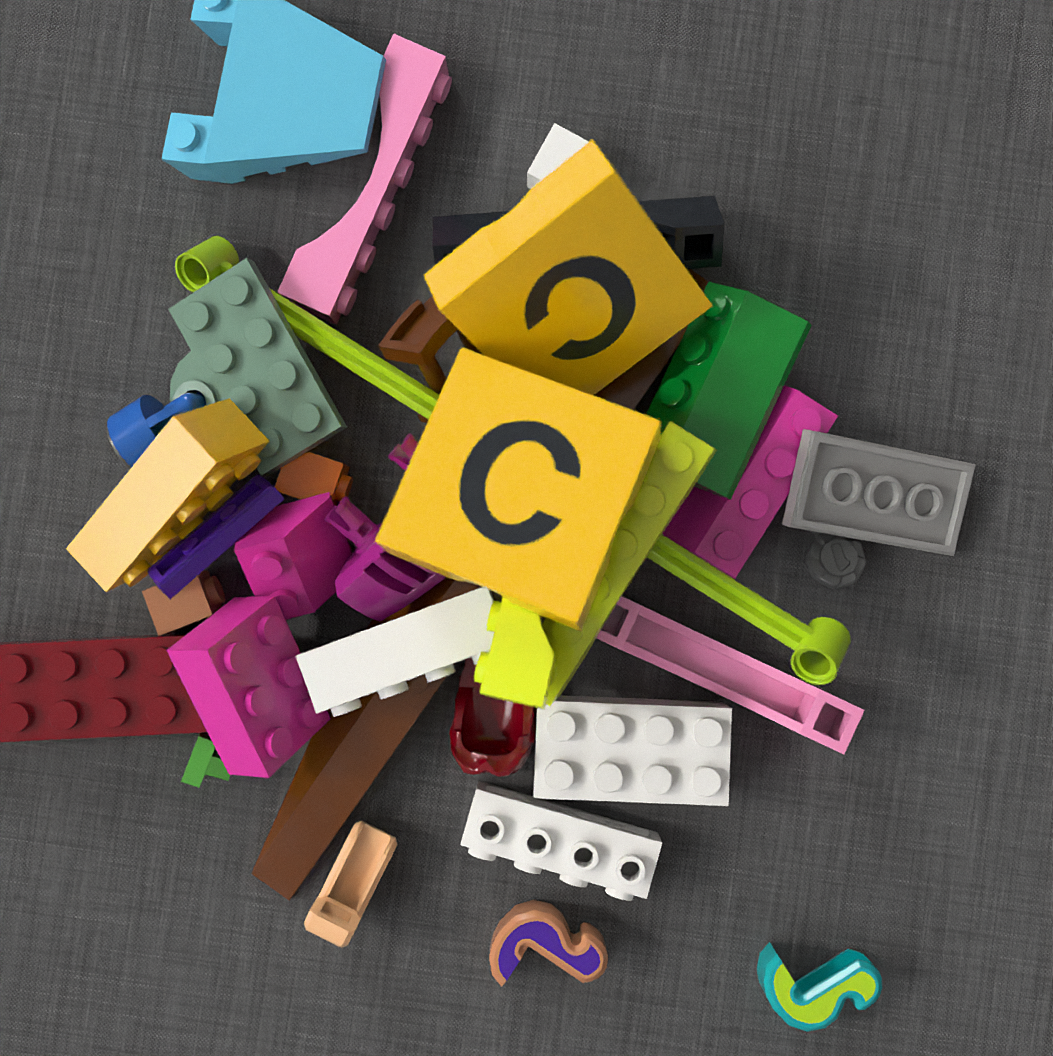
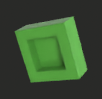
M208 732L199 733L181 780L183 783L200 788L204 775L227 781L230 778Z

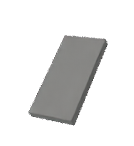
M803 429L782 525L954 556L976 464Z

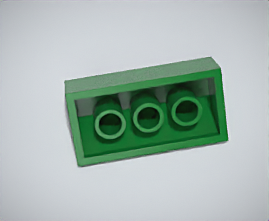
M708 282L704 294L713 306L688 324L646 416L660 421V435H662L671 421L717 449L694 487L731 500L812 325L807 320L749 291Z

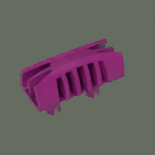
M409 433L402 445L397 444L388 458L396 462L406 472L419 442ZM345 496L338 507L335 505L324 519L357 546L356 550L346 559L335 580L337 597L363 615L381 621L412 603L441 582L446 576L388 553L375 542L383 524L379 523L376 525Z

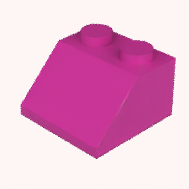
M330 492L276 506L235 542V554L254 596H275L285 620L313 613L336 592L335 580L346 559L353 553L347 537L330 522L328 523L324 520L335 506Z

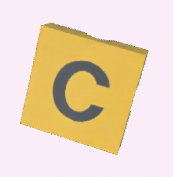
M593 140L531 188L521 202L509 213L494 223L480 229L424 274L439 310L484 356L592 396L713 306Z
M461 347L375 542L394 556L453 580L471 582L491 589L512 604L581 631L609 565L615 534L623 518L635 502L661 439L660 421Z

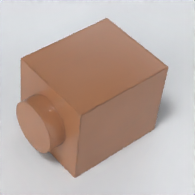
M203 570L171 600L157 585L142 591L158 636L172 634L205 621L222 607L221 603L225 602L224 591L216 576L210 577L208 570Z

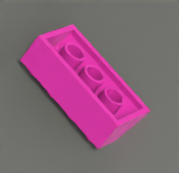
M784 385L731 500L693 487L662 535L735 579L789 495L803 429L828 433L838 415L800 391Z

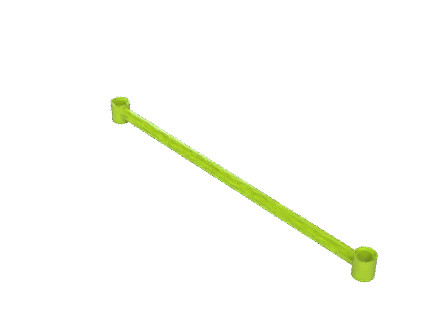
M212 236L179 255L175 261V270L183 286L189 291L195 292L238 264L239 257L237 251L228 240L220 236ZM270 289L298 338L428 420L430 419L440 396L439 394ZM661 534L647 558L793 649L791 666L802 680L811 684L823 685L835 678L851 642L850 634L843 624L832 618L819 617L811 620L806 625Z

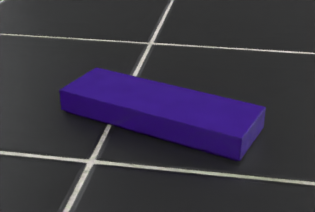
M255 475L153 564L147 573L157 587L171 600L282 502L284 497L261 475Z

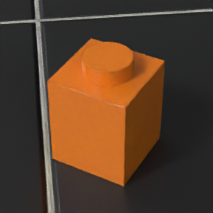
M306 452L281 467L275 488L280 493L300 500L330 492L334 505L337 506V503H340L343 497H348L353 477L347 475L350 467L344 463Z

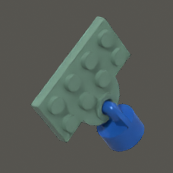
M245 258L168 309L191 349L178 363L171 378L170 403L164 406L156 398L150 395H143L110 416L107 421V435L110 444L121 461L131 469L173 416L230 398L269 440V443L257 455L261 459L260 464L257 466L261 476L271 475L281 467L347 428L255 262L248 258Z

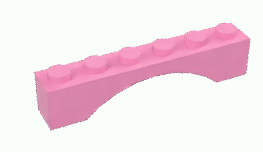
M393 34L384 54L386 64L379 93L382 131L379 153L371 177L357 202L336 225L319 238L296 249L277 292L305 311L336 325L341 314L347 316L354 305L357 290L353 287L360 272L367 273L372 265L376 254V247L372 246L379 229L385 231L392 220L395 204L391 202L398 187L404 189L408 184L414 168V162L411 161L417 144L424 146L428 140L433 126V119L430 118L436 102L443 104L452 83V77L448 76L446 56L396 34Z
M622 596L596 637L609 645L702 686L842 754H845L864 713L863 709Z

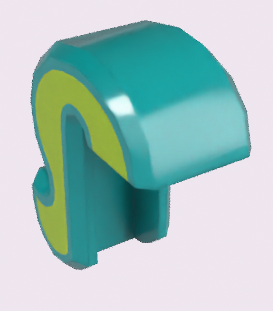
M770 942L759 954L757 964L758 980L770 1005L789 1026L807 1032L826 1028L835 1021L847 998L851 1000L858 1010H865L876 1002L882 991V977L878 969L863 953L856 950L846 949L796 982H794Z

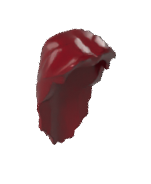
M472 657L466 658L463 671L459 677V688L455 697L454 719L449 731L452 754L464 773L475 775L489 772L498 777L509 776L523 767L530 754L535 740V707L481 694L482 683L474 681L477 664L474 665Z

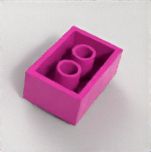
M275 596L234 597L166 650L229 775L270 778L331 719L327 710L316 714L296 658L297 655L301 654Z

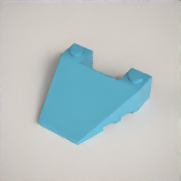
M194 0L190 20L219 46L228 47L213 117L171 113L162 160L190 179L233 184L246 181L245 176L266 171L272 175L285 172V167L305 162L315 165L368 152L386 59L383 55L285 0Z

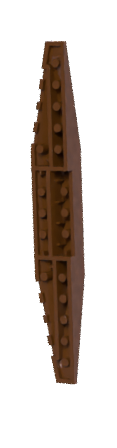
M687 269L704 292L708 281L693 270ZM688 325L593 396L633 411L679 346ZM445 577L429 591L398 612L381 621L373 619L365 630L483 586ZM491 590L494 600L500 601L503 596ZM425 674L406 680L408 690L385 699H380L378 691L359 698L361 707L339 716L333 717L331 709L327 710L331 719L311 737L253 868L252 875L290 901L447 676L427 682Z

